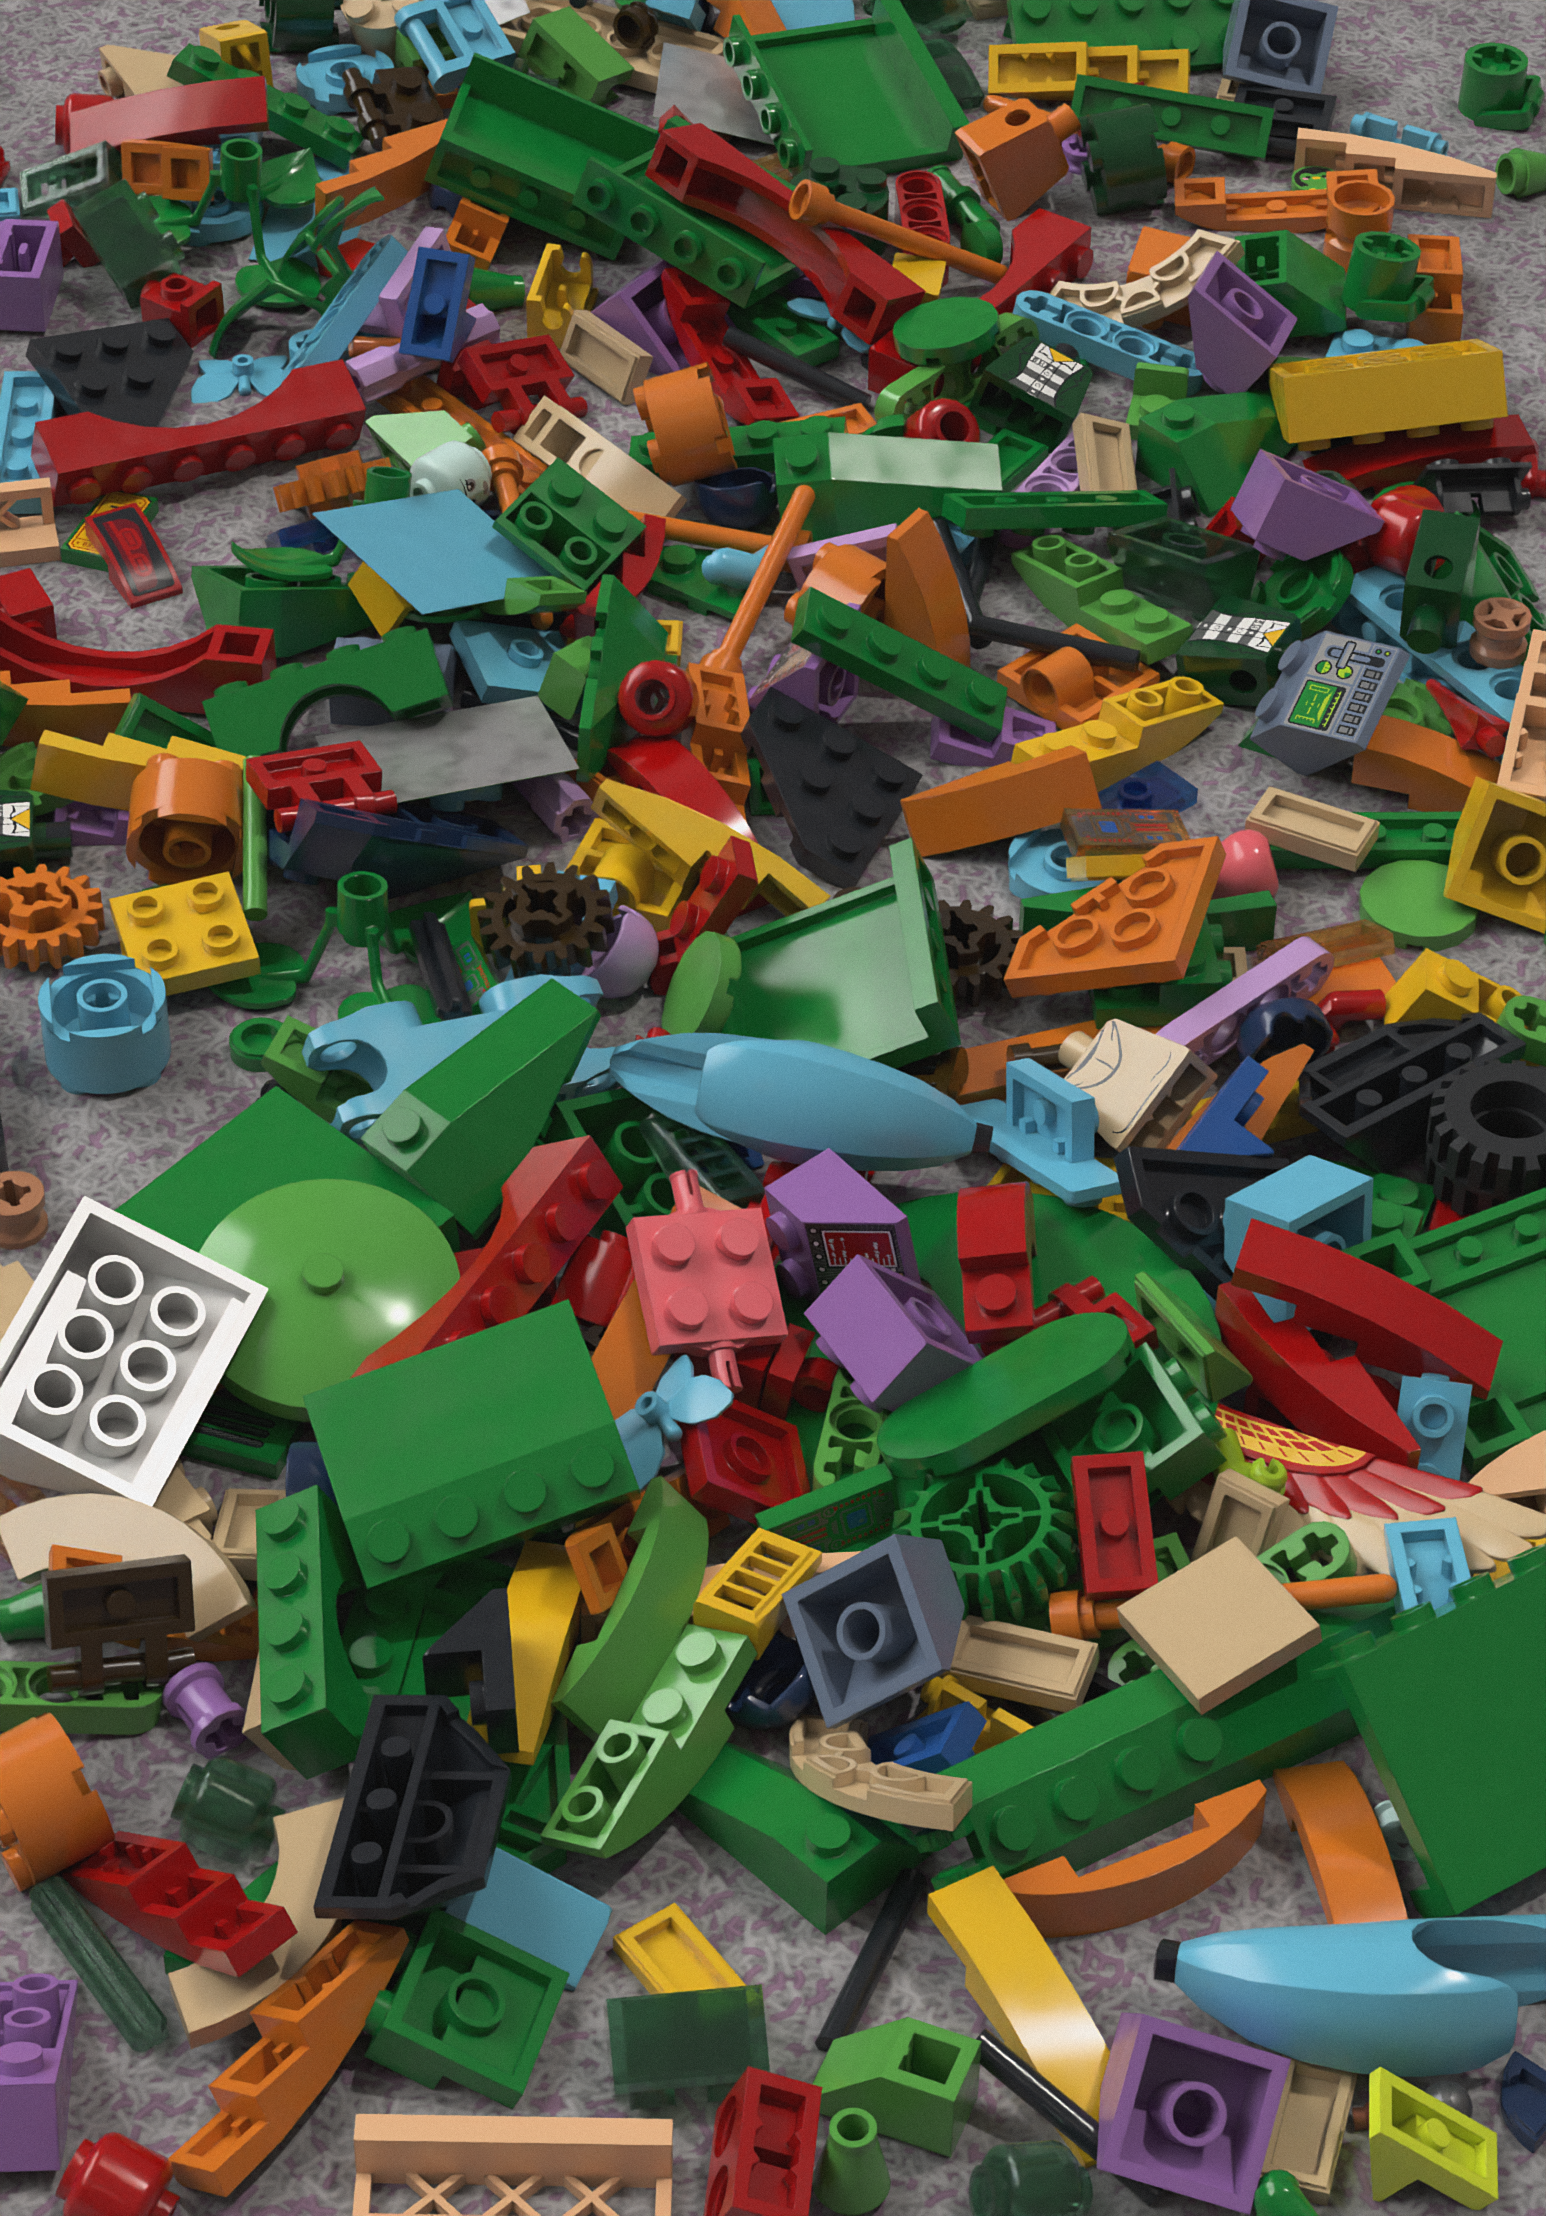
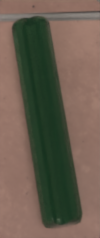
M51 1876L44 1883L35 1884L29 1893V1898L32 1900L31 1910L132 2050L142 2053L150 2050L154 2045H159L165 2041L169 2035V2031L166 2028V2016L67 1881L59 1876Z

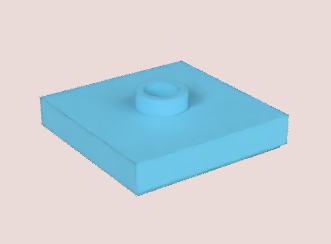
M471 620L454 622L449 634L481 702L487 704L539 696L538 692L553 653L566 647L559 632ZM584 690L575 710L576 714L581 713ZM542 702L546 711L555 712Z

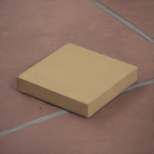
M1237 1536L1117 1607L1119 1622L1201 1715L1322 1642L1320 1625Z

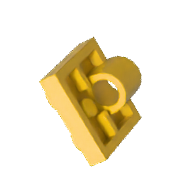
M600 818L594 819L566 867L567 869L573 864L578 866L580 875L589 876L594 874L598 878L615 881L618 899L612 910L613 917L620 914L617 910L619 906H627L642 914L653 925L655 932L670 929L671 918L676 907L681 901H687L699 879L700 873L697 871L681 887L653 863L646 853L631 844L605 820Z
M229 871L109 899L111 916L119 937L122 955L134 958L135 967L150 975V967L158 972L164 981L166 996L261 974L259 955Z

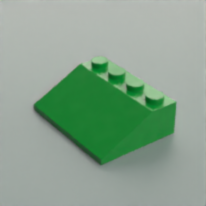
M569 1299L302 1396L366 1587L374 1597L641 1499L638 1483Z

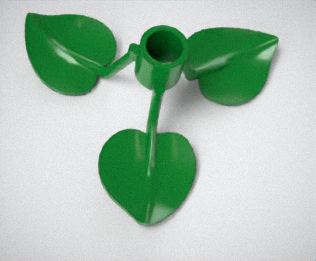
M242 138L224 142L221 146L220 170L210 171L209 183L193 214L185 203L179 200L162 199V196L139 197L117 204L100 203V212L103 219L111 230L123 240L146 249H170L182 246L190 241L191 231L189 227H196L201 223L217 187H220L227 199L239 203L249 202L255 254L259 265L246 266L237 272L235 287L238 293L243 296L255 286L268 279L269 281L277 280L316 300L320 297V280L311 266L294 257H291L288 262L283 257L270 262L266 257L258 203L265 200V202L275 208L293 209L305 207L315 202V184L320 183L321 179L317 172L313 152L310 147L262 162V147L258 143ZM277 293L256 305L285 308L299 306L302 303Z
M375 186L369 188L355 197L345 208V198L340 194L329 202L316 215L313 221L296 236L283 258L288 262L291 257L309 245L311 251L318 256L333 277L319 290L326 298L323 302L277 280L269 281L266 279L244 294L228 309L211 339L209 354L216 359L220 342L227 328L255 304L274 294L280 293L316 310L322 316L353 273L338 249L342 231L369 204L385 200ZM323 246H326L332 258L328 255Z
M377 466L368 468L364 500H353V506L410 497L412 474L409 471L394 467ZM340 539L335 549L326 555L294 547L245 549L231 541L232 553L251 570L270 578L298 582L332 577L333 569L331 567L339 565L347 549V546ZM468 606L424 615L415 609L409 611L405 618L424 623L446 624L462 620H486V613L478 607L473 609Z
M357 871L348 873L338 881L337 907L325 909V923L306 963L303 957L289 946L270 942L254 943L260 959L261 974L207 987L224 1001L242 1008L268 1009L286 1005L296 997V983L303 984L311 980L326 946L337 927L346 943L354 947H367L371 986L374 991L352 994L344 999L338 1008V1020L367 1006L394 1001H408L415 1005L423 1025L441 1022L442 1019L435 1016L428 991L423 987L415 984H403L386 990L382 979L379 945L388 948L391 954L403 952L409 960L419 964L409 934V925L412 920H421L424 912L436 913L438 921L445 924L453 947L468 934H471L469 902L473 899L472 893L469 890L388 913L387 881L382 876L372 872Z

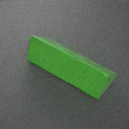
M1144 1271L1135 1275L1134 1286L1138 1312L1157 1329L1159 1346L1170 1358L1175 1357L1196 1387L1208 1400L1210 1399L1214 1403L1252 1383L1253 1376L1184 1300Z

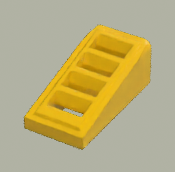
M758 1528L703 1589L693 1604V1625L748 1635L758 1653L755 1660H759L788 1615L782 1594L812 1578L822 1562V1552ZM764 1554L773 1556L775 1558L791 1563L793 1565L790 1567L788 1565L782 1564L770 1558L764 1557ZM757 1568L780 1577V1579L776 1581L753 1571ZM748 1585L767 1594L764 1596L743 1588V1586ZM736 1600L754 1609L752 1611L733 1604V1601Z

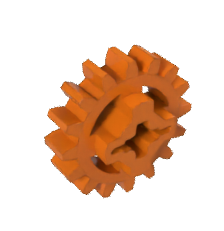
M355 450L295 466L298 476L297 481L273 487L279 512L306 506L309 520L316 519L312 515L315 512L352 507L353 500H364L367 469L377 466L391 467L390 459L386 457L363 463L360 451Z
M39 864L35 873L26 874L19 866L13 868L14 878L7 880L0 876V957L4 956L5 968L12 969L20 961L28 963L30 972H36L40 967V962L49 961L56 969L62 968V957L66 955L75 959L84 957L83 945L97 946L100 943L98 931L105 930L101 891L99 888H90V880L87 875L71 879L70 867L63 866L56 873L47 871L45 864Z

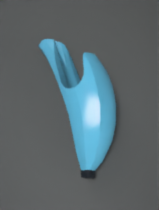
M680 1033L640 1039L617 1046L610 1059V1075L629 1093L666 1117L700 1132L735 1142L773 1159L802 1165L830 1148L854 1170L908 1171L942 1166L967 1155L987 1157L991 1146L993 1126L975 1122L955 1100L934 1087L882 1063L820 1043L805 1040H772L723 1033Z
M1546 1914L1405 1919L1347 1924L1267 1927L1213 1933L1183 1942L1162 1939L1155 1953L1154 1980L1175 1983L1201 2010L1248 2041L1301 2062L1362 2074H1369L1375 2069L1382 2067L1398 2077L1459 2074L1481 2068L1510 2053L1516 2034L1518 2007L1546 2000Z

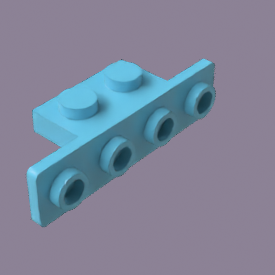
M1025 1058L1006 1062V1103L999 1099H989L960 1105L975 1122L993 1126L990 1153L995 1155L999 1161L1009 1164L1029 1177L1033 1183L1043 1186L1062 1198L1063 1202L1067 1205L1092 1207L1099 1205L1104 1197L1122 1194L1117 1173L1094 1159V1134L1099 1127V1115L1095 1105V1097L1032 1059Z

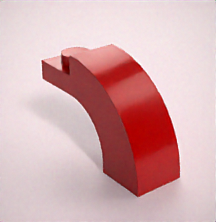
M1026 1181L960 1188L957 1199L958 1260L962 1271L965 1333L968 1344L1017 1340L1036 1329L1031 1256H1037L1034 1202L1030 1185Z

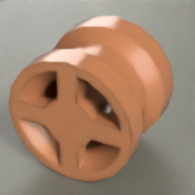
M1505 597L1488 598L1475 606L1472 621L1476 631L1471 634L1469 643L1471 657L1479 664L1496 669L1512 668L1524 661L1528 645L1525 635L1529 632L1532 618L1529 608L1517 600Z
M22 1171L0 1173V1248L9 1250L24 1249L39 1242L44 1238L48 1230V1215L43 1208L45 1206L44 1185L39 1178L30 1173Z

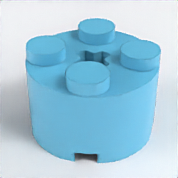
M119 954L89 955L65 964L63 966L64 975L56 979L51 985L49 977L42 984L38 995V1005L46 1065L65 1091L72 1094H114L135 1088L149 1087L161 1078V1071L167 1065L171 1055V1038L165 984L160 974L150 967V975L136 968L135 959Z

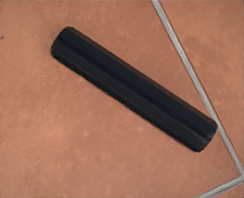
M424 912L421 920H412L410 922L409 934L435 1016L442 1019V1021L472 1016V1006L446 926L438 921L436 913Z

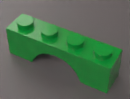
M414 626L397 628L385 633L381 637L382 643L361 650L358 644L342 646L328 652L325 655L327 661L304 668L303 663H291L272 670L269 673L271 679L248 686L247 681H236L218 687L213 692L215 697L202 701L216 748L246 757L250 755L265 756L287 752L290 736L299 719L316 704L334 697L354 696L367 699L383 708L395 721L423 717L453 707L454 705L428 629L416 631Z
M318 1485L309 1487L256 1510L261 1734L306 1780L355 1761L369 1713L368 1696L356 1678L345 1653L336 1614L337 1596L363 1586L362 1572L340 1509Z

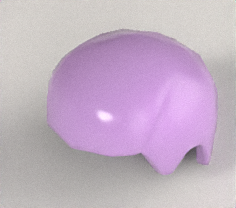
M624 905L619 906L617 909L620 914L613 917L615 933L607 935L608 950L606 952L593 951L591 954L593 966L590 968L585 967L582 973L584 976H590L598 980L604 994L602 998L606 999L630 996L647 982L658 959L659 943L653 925L642 914Z

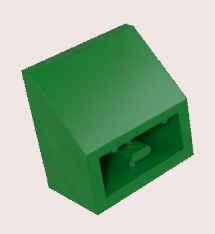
M1288 230L1235 236V240L1241 242L1245 254L1235 266L1298 318L1288 338L1307 335L1320 338L1332 335L1338 331L1347 330V307L1341 300L1346 279L1344 267Z
M559 457L495 520L492 526L493 529L553 576L586 591L587 595L602 580L603 574H612L623 552L633 553L647 527Z

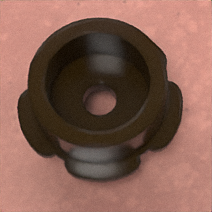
M632 1L630 5H623L613 21L614 33L622 45L631 49L640 46L644 49L652 46L655 42L654 36L659 32V24L655 13L645 3L640 1Z

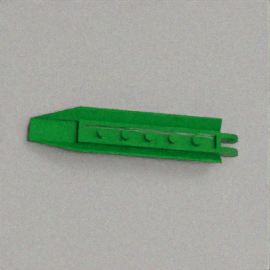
M1394 1599L1386 1603L1306 1610L1320 1625L1322 1642L1203 1715L1195 1709L1159 1668L935 1773L950 1777L966 1778L968 1781H972V1808L954 1831L925 1828L915 1834L914 1839L919 1852H936L950 1846L953 1841L966 1837L973 1858L945 1868L934 1878H931L935 1891L991 1866H994L1002 1879H1005L1061 1856H1065L1073 1870L1077 1872L1194 1815V1808L1197 1803L1259 1779L1261 1782L1273 1777V1770L1298 1765L1359 1735L1360 1731L1336 1678L1314 1682L1310 1672L1335 1660L1330 1648L1343 1640L1366 1631H1371L1374 1639H1377L1393 1631L1394 1629L1389 1619L1396 1615Z

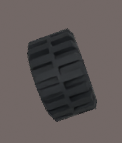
M1498 1059L1484 1061V1066L1478 1067L1474 1064H1469L1461 1067L1459 1075L1449 1074L1442 1080L1441 1089H1435L1431 1099L1422 1163L1425 1165L1423 1174L1426 1183L1434 1185L1433 1194L1440 1201L1452 1202L1451 1210L1461 1216L1468 1213L1474 1215L1546 1187V1067L1540 1065L1534 1068L1526 1066L1525 1061L1512 1060V1064L1501 1063Z

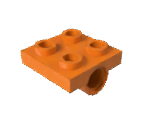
M1077 623L1061 632L1109 643ZM1068 646L1062 647L1052 654L1034 650L1027 652L997 670V682L1008 688L1007 696L1042 718L1056 722V726L1064 730L1084 724L1087 721L1098 720L1103 699L1124 694L1136 688L1160 683V673L1142 662L1139 663L1136 673L1089 663L1082 653Z

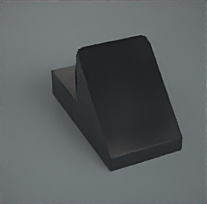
M507 1588L492 1589L423 1655L426 1695H446L447 1697L470 1695L472 1726L487 1725L488 1743L497 1754L519 1752L508 1593Z

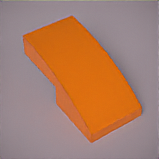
M127 139L121 141L123 193L162 195V199L201 200L209 183L210 171L213 170V149L153 140Z

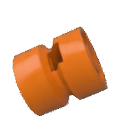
M1366 180L1345 181L1335 185L1330 190L1326 218L1328 227L1325 232L1323 254L1344 267L1346 273L1357 235L1370 231L1389 232L1392 229L1395 196L1392 191L1382 184Z

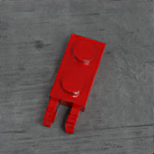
M730 836L718 856H711L705 863L701 872L700 882L689 900L681 901L676 907L671 918L670 929L656 933L659 943L658 959L649 977L650 988L654 991V995L667 994L672 976L683 954L695 938L705 931L725 935L757 887L758 878L750 842Z

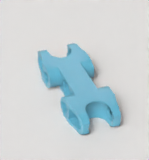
M544 974L512 979L491 987L481 996L479 1007L482 1014L425 1025L422 1024L417 1009L412 1002L394 1001L367 1006L349 1016L326 1023L308 1033L301 1052L307 1068H312L316 1071L346 1069L359 1074L368 1081L373 1092L356 1096L338 1106L335 1118L330 1124L356 1144H364L361 1137L404 1089L551 978L595 1008L598 1000L604 995L598 980L584 975L554 976ZM587 1047L571 1082L562 1085L555 1103L620 1087L621 1085L610 1075V1059L615 1047Z

